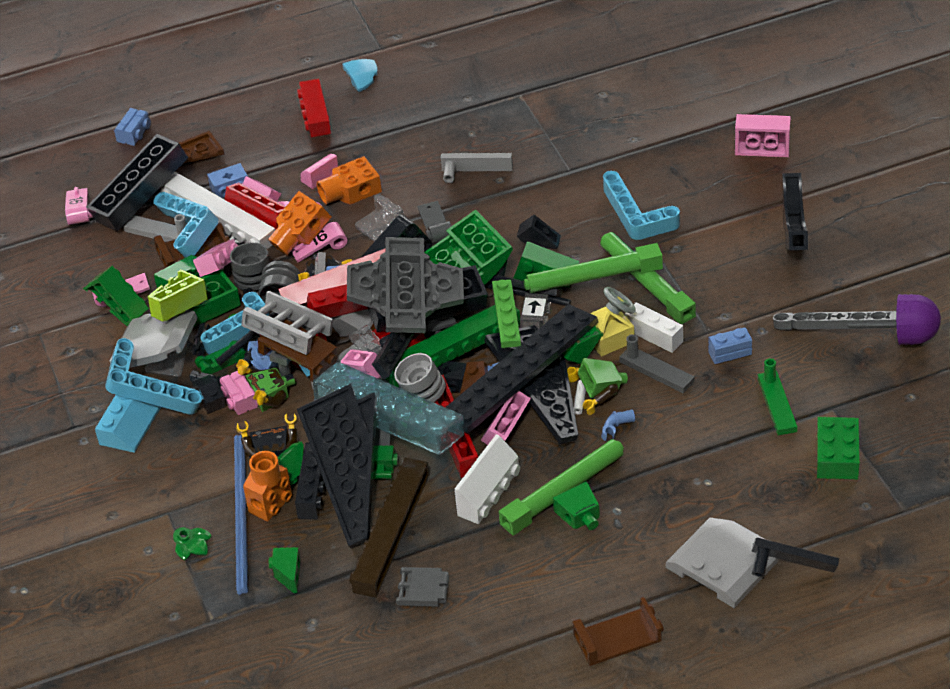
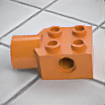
M364 156L333 168L332 176L316 182L319 196L326 205L337 200L351 205L382 192L380 175Z
M298 191L276 218L278 228L269 237L268 241L288 256L297 244L309 245L332 216L320 204Z
M260 451L250 458L251 472L243 488L248 512L268 522L291 499L292 491L287 468L279 465L278 458L273 452Z

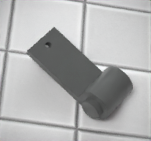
M434 201L417 206L426 228L425 234L432 241V244L438 243L447 237L446 230L452 225L450 221H446L439 202Z

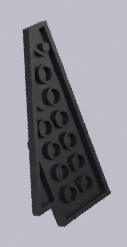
M536 325L519 328L521 343L538 330ZM499 333L485 336V343L499 362L517 348H501ZM561 354L520 389L523 394L531 398L529 403L559 444L575 441L578 437L565 357Z
M348 384L297 408V412L347 544L352 549L369 540L377 395L373 392L358 399L353 386Z

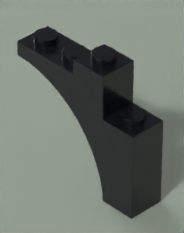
M782 173L785 247L788 250H808V231L804 218L801 173Z

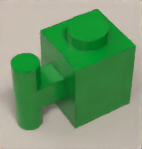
M375 445L373 479H392L394 468L398 466V454H395L394 446Z

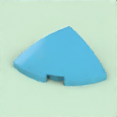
M359 59L343 63V69L350 76L351 83L358 92L366 89L374 82V74L377 76V65L374 60Z

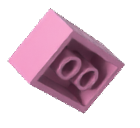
M737 114L735 155L789 157L790 116Z

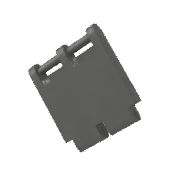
M402 567L400 569L402 577L401 582L398 584L400 591L399 597L396 598L397 605L438 607L439 603H446L449 572L442 571V568Z

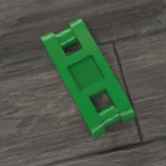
M237 340L230 342L229 346L205 357L198 356L195 359V364L200 368L201 372L213 374L243 359L246 351L241 348L221 366L218 365L215 360L237 342Z

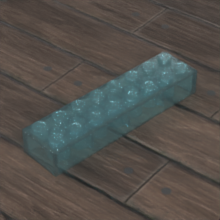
M335 363L313 380L314 400L348 384L353 386L358 399L374 392L377 395V428L438 455H441L464 435L463 415L343 363Z

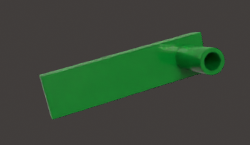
M772 358L766 359L764 361V373L758 374V382L777 435L796 433L797 424L776 371V361Z

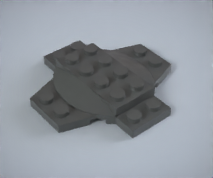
M386 237L385 253L381 254L380 259L372 263L370 260L347 266V301L375 308L385 317L386 332L425 333V318L435 310L463 304V269L441 262L434 264L430 261V256L424 253V238Z

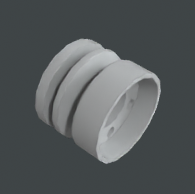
M412 354L403 359L395 369L394 376L396 382L407 396L409 402L415 406H427L435 402L445 390V380L437 370L431 357L427 354Z

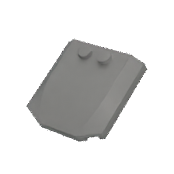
M188 309L184 313L178 314L164 322L152 317L151 314H145L142 317L132 319L121 339H129L134 345L129 368L162 361L168 358V353L175 350L177 353L182 352L197 320L195 312Z
M709 518L666 562V568L682 578L686 574L717 592L719 600L735 608L763 578L752 574L756 553L751 552L755 538L762 537L734 521ZM768 557L765 575L776 565L778 558Z

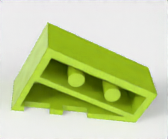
M180 269L177 272L178 276L175 278L170 277L167 285H161L148 296L151 316L162 322L168 321L172 317L182 314L186 310L206 301L207 294L204 279Z

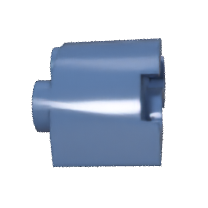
M250 341L248 343V351H251L253 359L251 363L255 368L259 370L279 368L278 363L270 361L269 355L273 351L272 349L264 356L258 353V341Z

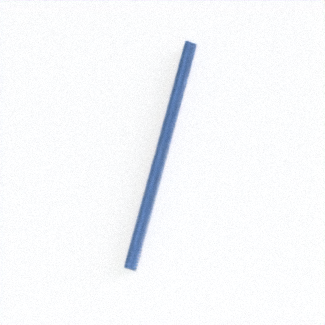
M235 435L237 594L241 595L248 592L247 504L243 488L246 481V454L241 442L242 435Z

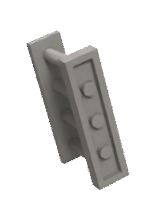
M267 291L265 306L258 311L249 307L243 309L241 326L307 355L311 351L312 338L320 332L327 336L331 335L333 319L271 291ZM270 311H273L278 315L275 318H272L270 316H267L266 314ZM288 318L295 322L287 325L282 321ZM304 325L311 329L305 333L298 328Z

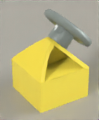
M605 287L603 290L604 295L609 300L606 307L590 313L598 317L596 326L603 333V336L594 347L601 357L627 346V336L634 334V325L622 311L633 314L636 308L625 295L611 287Z

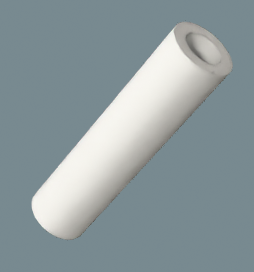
M581 380L577 384L573 405L576 415L582 414L586 389Z

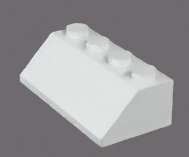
M499 435L494 436L455 488L457 515L476 524H479L483 518L488 516L490 508L499 501L502 492L508 489L511 480L520 472L518 455Z

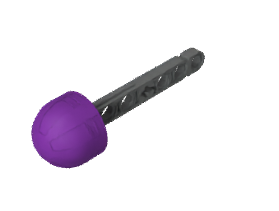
M899 294L896 311L799 312L795 314L778 313L773 316L774 328L781 330L792 328H897L899 345L921 344L930 340L938 332L941 323L940 311L936 304L925 296L913 294Z

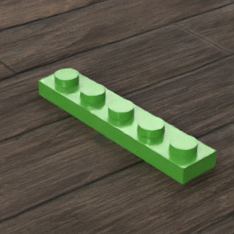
M511 280L492 281L501 348L521 346Z

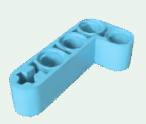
M248 292L242 297L245 308L249 307L258 311L265 306V303L256 292ZM243 311L202 333L201 341L206 353L211 354L227 347L230 342L240 340L250 331L241 326Z

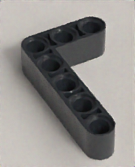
M402 214L398 215L361 257L385 249L386 237L424 238V252L432 247V241L415 223Z

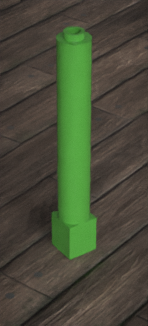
M613 232L603 235L601 239V247L611 256L634 252ZM640 270L629 272L667 307V313L679 324H683L696 317V303L683 291L677 292L656 271L641 273Z
M654 243L635 247L636 251L528 274L526 279H524L525 290L535 293L640 270L641 273L663 269L662 253L658 244Z
M611 439L520 501L517 498L499 510L500 525L514 536L530 525L534 516L552 505L553 497L584 483L622 457L623 445L619 441Z

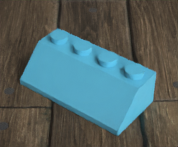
M115 395L95 428L99 445L135 453L161 407Z

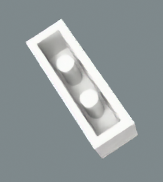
M637 302L634 304L636 311L633 314L625 313V316L634 325L635 335L671 353L683 343V325Z

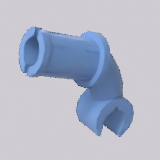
M628 410L617 413L612 411L602 429V439L606 441L607 433L612 435L614 439L615 427L619 424L635 422L634 411Z

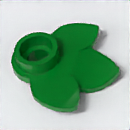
M185 527L178 528L173 533V540L176 543L175 552L183 560H186L191 553L206 556L208 548L205 541L209 540L212 535L202 528L191 530Z

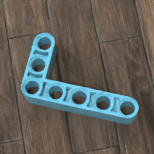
M615 171L604 173V192L632 239L641 240L679 228L680 210L677 207L668 206L641 213L620 175Z
M161 192L154 198V204L165 215L172 218L178 214L185 216L188 224L175 240L174 247L185 258L195 255L219 222L218 217L204 205L166 192Z
M126 338L117 341L106 380L108 392L186 414H195L198 411L203 399L198 390L129 372L134 345L132 341Z

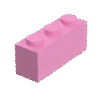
M234 239L214 246L193 260L200 277L218 271L231 262L230 253L238 246Z
M518 391L502 404L481 441L488 445L495 435H499L506 441L531 398Z

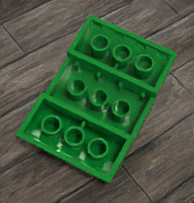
M474 210L447 229L448 236L424 253L430 256V261L434 264L441 262L459 268L476 265L482 282L485 285L504 265L513 248L477 210Z

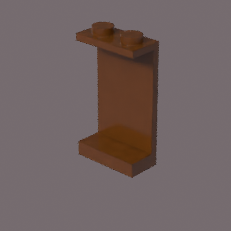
M221 222L217 224L194 256L199 257L214 246L230 240L228 235L225 236ZM158 235L154 237L155 250L165 268L185 258L174 247L176 239L164 242L162 236Z
M286 319L282 321L283 323H285V324H287V325H291V324H292V322H290V321H288V320H286ZM301 327L298 328L299 330H301V331H303V332H305V333L308 332L307 330H305V329H303V328H301ZM263 335L258 338V353L265 356L272 349L309 369L311 382L322 377L325 371L330 366H333L338 359L337 347L316 335L312 338L311 351L307 355Z
M644 597L640 598V609L588 627L583 625L581 619L572 621L573 635L589 666L661 642V632L664 631L662 622L655 617L652 604H648Z

